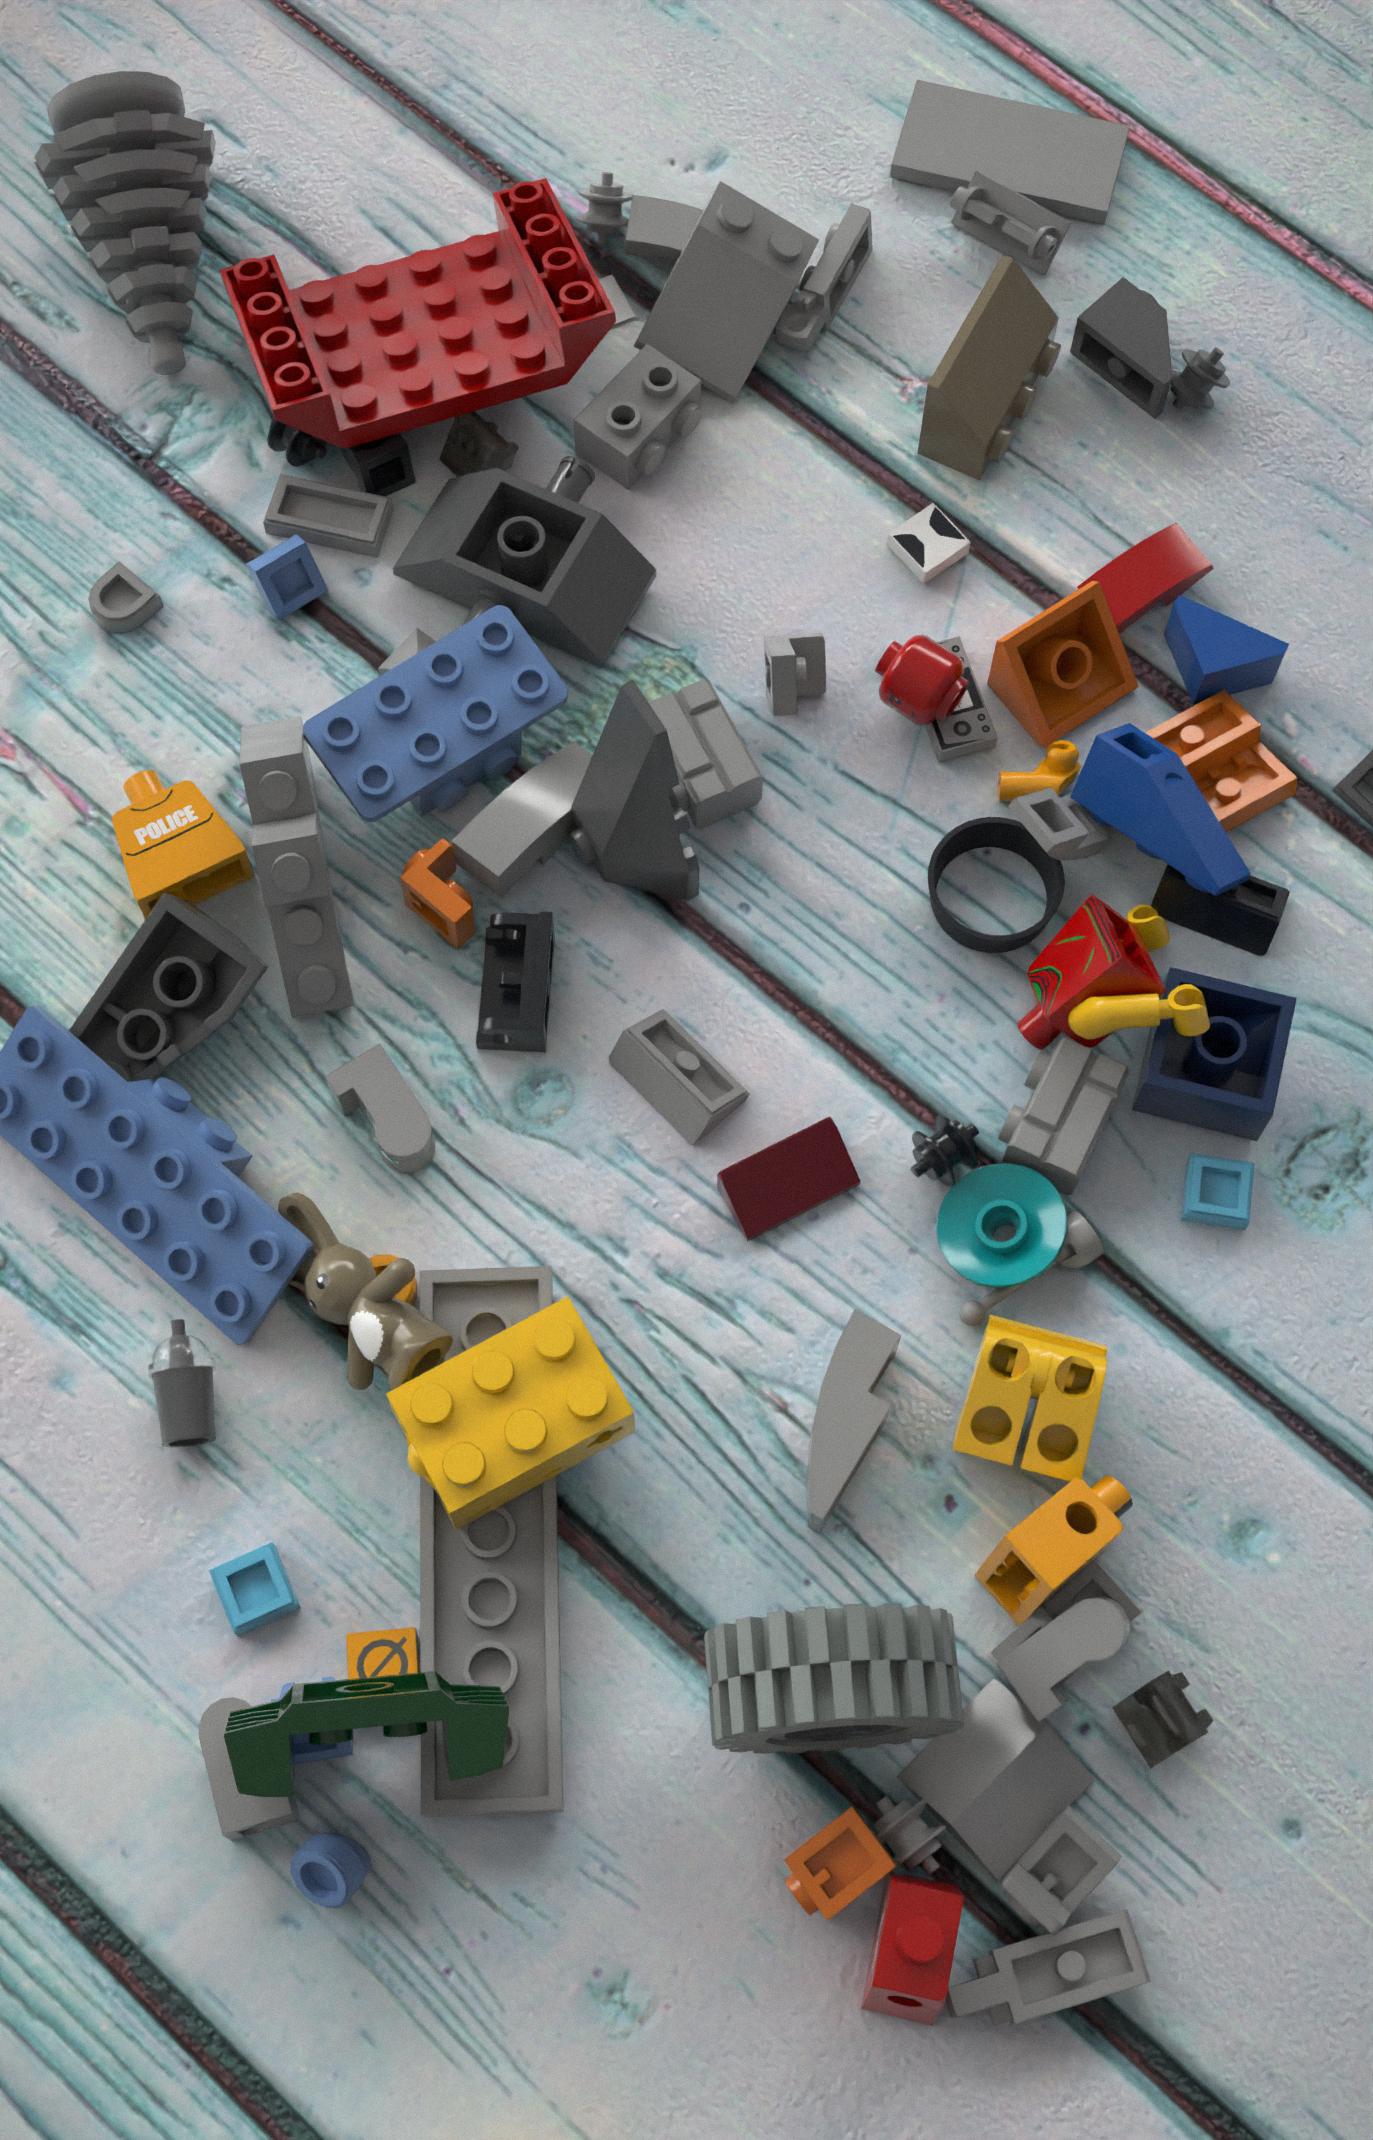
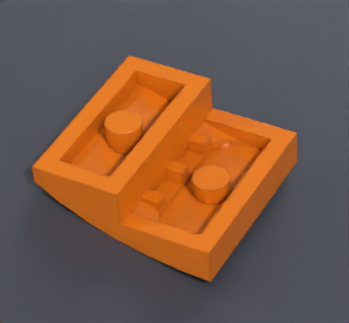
M1225 690L1145 732L1179 755L1226 833L1296 794L1297 777L1260 742L1261 725Z

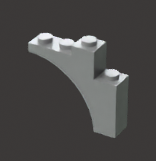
M302 716L241 727L239 764L253 824L252 848L265 907L268 908L291 1017L354 1006L353 993L327 865L315 791L314 773L308 745L303 735Z

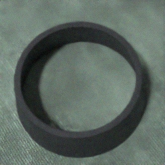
M985 817L970 820L955 827L946 834L933 851L928 867L931 907L941 928L959 944L985 953H1003L1016 950L1034 940L1060 906L1065 887V876L1061 860L1050 857L1019 821L1002 817ZM995 847L1012 851L1031 863L1043 880L1047 897L1044 916L1034 926L1009 935H988L971 930L957 922L945 910L936 892L937 884L943 870L957 856L972 849Z

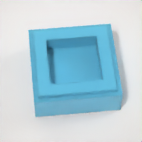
M1190 1153L1186 1162L1181 1221L1245 1230L1250 1221L1255 1163Z
M273 1542L209 1570L232 1630L237 1637L301 1608Z

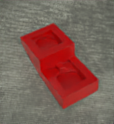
M1174 523L1113 559L1077 586V588L1080 589L1091 581L1100 583L1120 634L1160 601H1163L1168 606L1178 595L1183 594L1214 568L1181 527Z

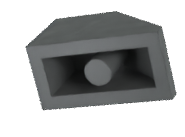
M1122 277L1078 316L1070 353L1156 419L1163 412L1172 381L1167 311L1158 304L1150 293L1138 289Z

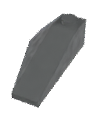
M633 680L621 686L571 806L573 831L568 833V838L580 862L584 866L593 863L605 882L690 900L699 895V865L696 853L691 847L683 850L679 834L690 829L687 814L679 806L677 797L672 789L679 785L668 733Z
M163 893L71 1026L69 1032L127 1082L154 1079L231 1021L268 969V966L235 934L191 902Z

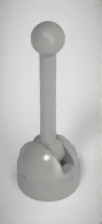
M1075 1210L1067 1215L1068 1229L1066 1240L1061 1253L1052 1265L1058 1263L1068 1269H1078L1090 1264L1105 1253L1096 1232L1086 1219ZM1025 1284L1009 1288H996L979 1301H966L959 1311L962 1322L968 1326L981 1324L989 1309Z

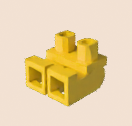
M989 1315L965 1402L955 1428L952 1450L1012 1466L1030 1398H1033L1035 1403L1020 1450V1468L1069 1482L1076 1477L1082 1479L1106 1375L1107 1345Z

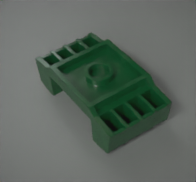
M436 1671L293 1684L280 1700L231 1711L230 1717H228L226 1732H224V1739L239 1794L258 1797L293 1796L295 1776L293 1735L309 1733L310 1744H335L353 1740V1729L383 1726V1736L408 1737L426 1733L427 1722L442 1720L444 1757L450 1780H459L483 1775L502 1768L509 1706L500 1686L450 1684Z

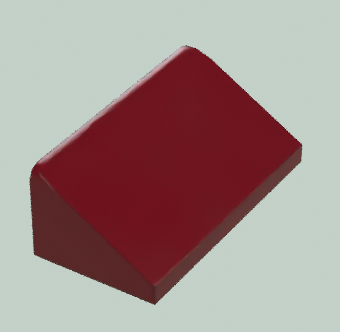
M827 1117L723 1169L717 1174V1189L747 1242L847 1192L861 1183L839 1130L831 1117Z

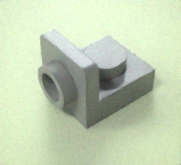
M820 633L764 637L766 696L773 716L798 714L797 696L820 695L826 692L824 637Z

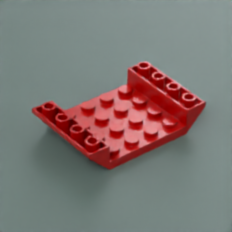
M544 178L534 182H520L512 188L492 193L499 230L497 232L486 235H474L464 241L433 250H420L408 257L379 265H367L355 272L326 280L311 281L291 290L288 289L275 254L262 258H249L237 265L220 269L222 281L275 420L346 449L568 384L615 324L616 314L547 179Z

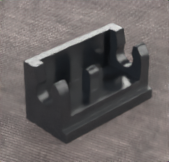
M507 912L492 914L490 916V927H486L484 966L478 1031L476 1035L477 1049L546 1053L555 944L552 912H540V914Z

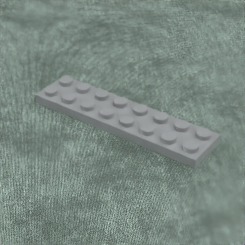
M551 1266L420 1271V1312L426 1319L439 1324L452 1334L453 1342L445 1355V1362L553 1304V1275ZM557 1475L458 1530H455L434 1488L423 1477H420V1672L436 1671L450 1684L500 1686L509 1706L502 1768L465 1779L450 1780L444 1757L442 1720L427 1722V1732L421 1734V1816L423 1818L564 1812Z

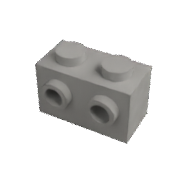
M646 344L573 419L575 453L629 490L644 474L646 476L653 474L664 460L667 449L680 436L683 438L689 436L699 424L703 413L701 408V380Z

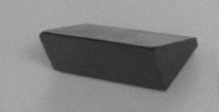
M1167 864L1151 907L1157 911L1158 916L1169 922L1255 955L1264 956L1280 924L1290 891L1250 875L1246 882L1214 896L1211 893L1192 887L1187 883L1182 873Z

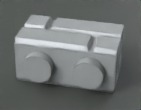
M704 678L681 688L676 694L669 693L648 702L668 733L679 785L672 789L677 797L679 806L684 812H688L696 828L702 829L725 819L730 813L732 815L757 805L762 800L763 776L710 680Z
M1066 1037L1059 1039L1052 1056L1040 1051L1024 1086L1034 1090V1093L1026 1109L1015 1104L1013 1105L999 1134L998 1139L1008 1144L1002 1163L1017 1164L1031 1168L1046 1177L1058 1192L1066 1196L1072 1195L1131 1070L1127 1065L1103 1054L1097 1055L1092 1049Z

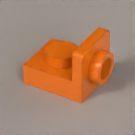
M442 838L430 850L424 848L415 853L405 865L400 879L405 905L459 950L476 934L472 909L473 901L459 884L449 879L456 872V863L452 845Z
M852 1806L784 1859L793 1872L785 1879V1883L801 1907L810 1916L819 1909L828 1921L898 1865L855 1806Z

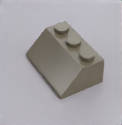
M1004 254L1001 256L927 384L917 454L977 480L981 479L991 460L1000 463L1004 457L1013 435V430L1009 429L1015 417L1024 420L1037 392V387L1033 386L1039 374L1045 377L1049 376L1061 349V344L1054 342L1059 317L1011 257Z

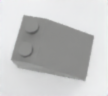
M720 181L699 216L634 347L641 350L646 344L650 345L699 378L703 387L733 403L794 292L819 239Z

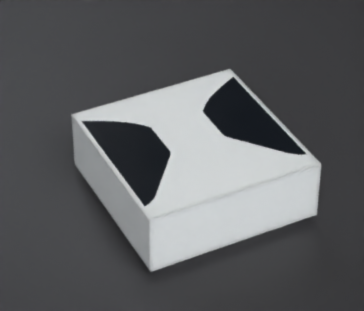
M934 503L889 532L887 538L888 547L923 584L969 554L971 544Z

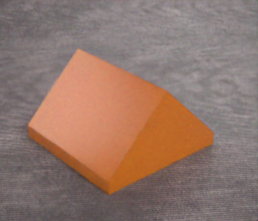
M1091 581L996 641L987 685L1039 746H1048L1139 687L1103 590L1097 581Z

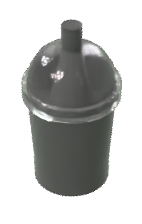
M184 1319L172 1320V1337L163 1340L156 1347L152 1355V1363L148 1365L149 1378L153 1379L162 1446L188 1447L210 1443L216 1440L213 1372L216 1370L215 1358L211 1357L210 1351L203 1341L194 1336L186 1335Z

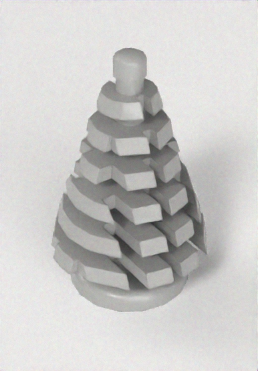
M118 71L94 75L69 84L52 97L47 107V112L54 132L52 136L57 143L41 144L34 156L37 161L34 164L47 189H53L55 194L52 195L66 220L72 222L73 226L71 228L85 251L89 252L91 256L89 260L97 274L108 284L109 289L107 291L113 302L128 314L126 316L128 321L125 322L133 336L140 342L150 343L149 355L153 370L161 375L176 374L183 370L186 365L183 346L179 343L178 338L189 332L193 310L186 303L194 298L196 291L197 275L191 270L199 264L202 242L198 235L203 231L207 208L203 202L207 199L210 188L211 173L209 168L214 159L215 137L213 130L203 131L204 122L184 117L185 105L181 87L170 78L141 71Z

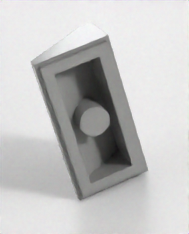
M664 1009L625 1029L609 1055L610 1064L691 1144L703 1139L744 1103L750 1095Z

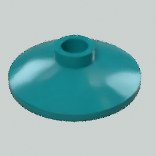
M1010 1163L983 1166L959 1179L945 1195L936 1221L938 1243L949 1265L968 1281L990 1288L1019 1286L1043 1274L1061 1253L1068 1229L1066 1209L1054 1185L1039 1172L1022 1165ZM1002 1226H1012L1016 1229L1015 1236L1006 1242L996 1241L993 1238L994 1233Z

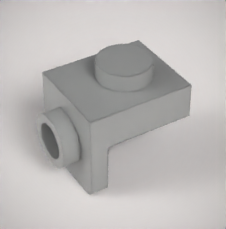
M1068 1805L1013 1865L1001 1884L1009 1892L1008 1900L1011 1906L1026 1922L1035 1927L1043 1925L1051 1934L1056 1935L1074 1910L1112 1871L1122 1856Z

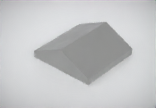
M993 1678L963 1708V1728H957V1731L950 1734H939V1737H935L896 1778L919 1802L924 1798L926 1799L925 1808L942 1825L946 1826V1830L997 1882L1068 1805L1070 1806L1090 1786L1094 1778L1044 1719L1038 1722L1025 1703Z

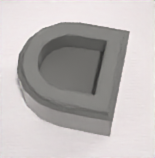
M120 561L96 581L88 597L94 619L101 628L112 633L122 634L134 631L163 607L160 595Z

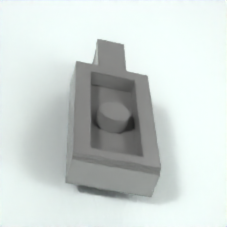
M851 203L841 223H834L830 227L821 258L816 266L810 265L803 275L798 302L786 305L776 326L777 343L785 344L808 353L820 330L827 332L873 250L871 212L868 208Z
M1125 1909L1060 1929L1056 1935L1046 1933L988 1951L989 1955L973 1960L978 1978L948 1987L945 2001L951 2018H957L988 2008L993 2026L1009 2021L1010 2024H1017L1149 1983L1151 1980L1128 1910Z

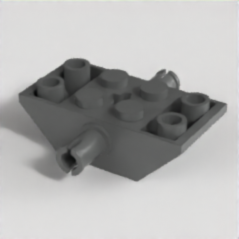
M566 456L562 458L559 468L546 489L499 468L448 479L394 565L393 574L472 609L462 626L492 607L504 605L511 610L530 636L603 668L654 581L656 569L602 513L579 504L587 488L592 485L595 474L591 467L582 460L579 461L576 469L572 472L571 468L575 463V457Z

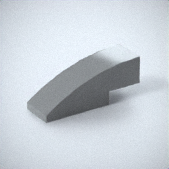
M573 742L534 766L507 787L451 841L455 863L499 897L503 898L536 861L544 865L567 841L568 833L573 831L571 806L590 763L592 754L576 742Z
M854 1309L832 1354L821 1385L809 1442L806 1479L808 1527L819 1534L885 1425L891 1408V1404L872 1393L894 1358L901 1335L857 1309Z

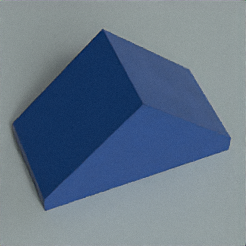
M1178 595L1174 602L1164 632V637L1193 705L1206 700L1222 690L1232 695L1272 684L1289 646L1284 641L1181 595Z

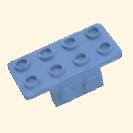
M497 605L308 719L303 725V735L306 742L364 821L376 822L408 801L411 802L422 817L435 808L438 811H445L453 807L466 796L467 788L486 776L493 780L511 770L518 762V756L521 755L522 730L563 706L568 699V688L511 610L504 605Z

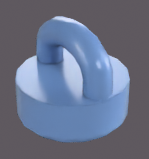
M316 1833L309 1837L295 1852L291 1860V1874L297 1888L310 1901L326 1908H339L346 1904L360 1888L364 1878L371 1869V1858L366 1849L350 1837L338 1833Z

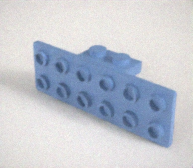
M28 1007L0 1051V1135L235 1344L243 1345L249 1343L313 1249L312 1241L237 1177L241 1175L253 1156L236 1142L237 1135L227 1124L218 1119L207 1117L190 1102V1093L183 1086L164 1077L127 1082L42 1007Z

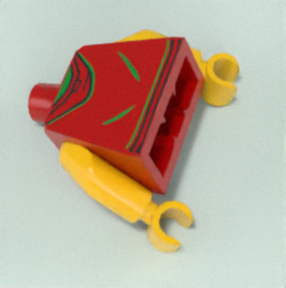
M1091 894L1029 966L1027 977L1038 1004L1017 1023V1027L1030 1044L1039 1050H1044L1062 1032L1077 1043L1092 1048L1117 1030L1122 1028L1159 1026L1160 1019L1172 1018L1176 1031L1184 1036H1197L1206 1032L1210 1027L1203 994L1197 987L1191 984L1178 986L1170 992L1168 999L1159 1000V997L1166 991V988L1148 951L1160 949L1170 942V934L1165 919L1158 916L1154 908L1145 904L1132 908L1127 914V919H1125L1095 895Z

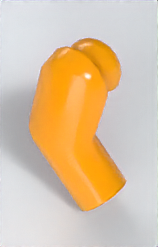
M1055 741L1047 747V757L1032 772L999 771L998 801L1012 802L1017 797L1052 788L1060 796L1078 777L1081 767L1078 762V748L1069 741Z

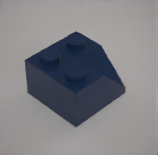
M1170 967L1163 982L1166 991L1159 997V1000L1168 999L1170 992L1178 986L1191 984L1197 987L1204 997L1210 1027L1206 1032L1197 1036L1179 1034L1174 1027L1172 1018L1160 1019L1159 1026L1150 1027L1132 1110L1258 1141L1274 1113L1297 998Z

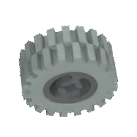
M884 1603L876 1607H866L865 1604H845L843 1608L826 1609L825 1606L807 1607L805 1611L791 1613L783 1610L767 1613V1617L763 1618L749 1616L736 1619V1624L723 1623L715 1626L714 1630H708L705 1633L712 1746H715L716 1749H729V1752L739 1753L753 1751V1753L761 1754L785 1751V1753H804L809 1750H822V1752L837 1751L840 1748L851 1747L863 1749L878 1747V1744L889 1743L896 1745L912 1742L911 1739L939 1737V1734L953 1733L957 1731V1728H963L964 1726L952 1613L948 1614L947 1610L941 1608L930 1610V1606L913 1605L902 1608V1604Z

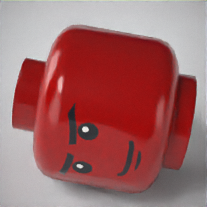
M923 634L913 636L903 646L894 641L886 649L875 669V672L883 677L879 686L880 700L917 725H927L935 719L943 723L956 709L969 686V681L963 678L965 670L964 661L955 653Z

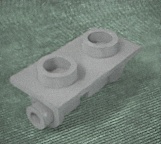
M975 171L967 189L960 186L955 191L950 202V207L956 210L951 221L953 225L1043 275H1046L1072 222L979 171Z

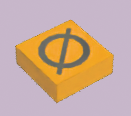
M415 1627L346 1634L348 1679L420 1672L418 1636Z

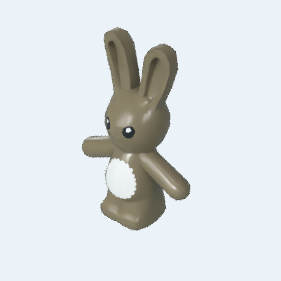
M297 1192L280 1199L278 1204L279 1214L313 1243V1249L309 1253L311 1256H307L289 1284L305 1292L311 1309L321 1319L349 1326L347 1379L351 1387L356 1390L367 1389L373 1381L374 1364L381 1366L389 1376V1387L393 1390L445 1362V1355L453 1342L451 1332L439 1324L426 1319L418 1309L409 1303L394 1297L415 1276V1267L411 1261L405 1258L396 1259L377 1276L370 1259L360 1250L339 1243L331 1227L311 1199Z

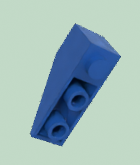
M1131 723L1096 735L1070 798L1088 809L1095 821L1105 826L1114 827L1135 841L1137 848L1149 857L1163 860L1182 873L1187 883L1200 891L1217 896L1248 880L1251 874L1178 754Z

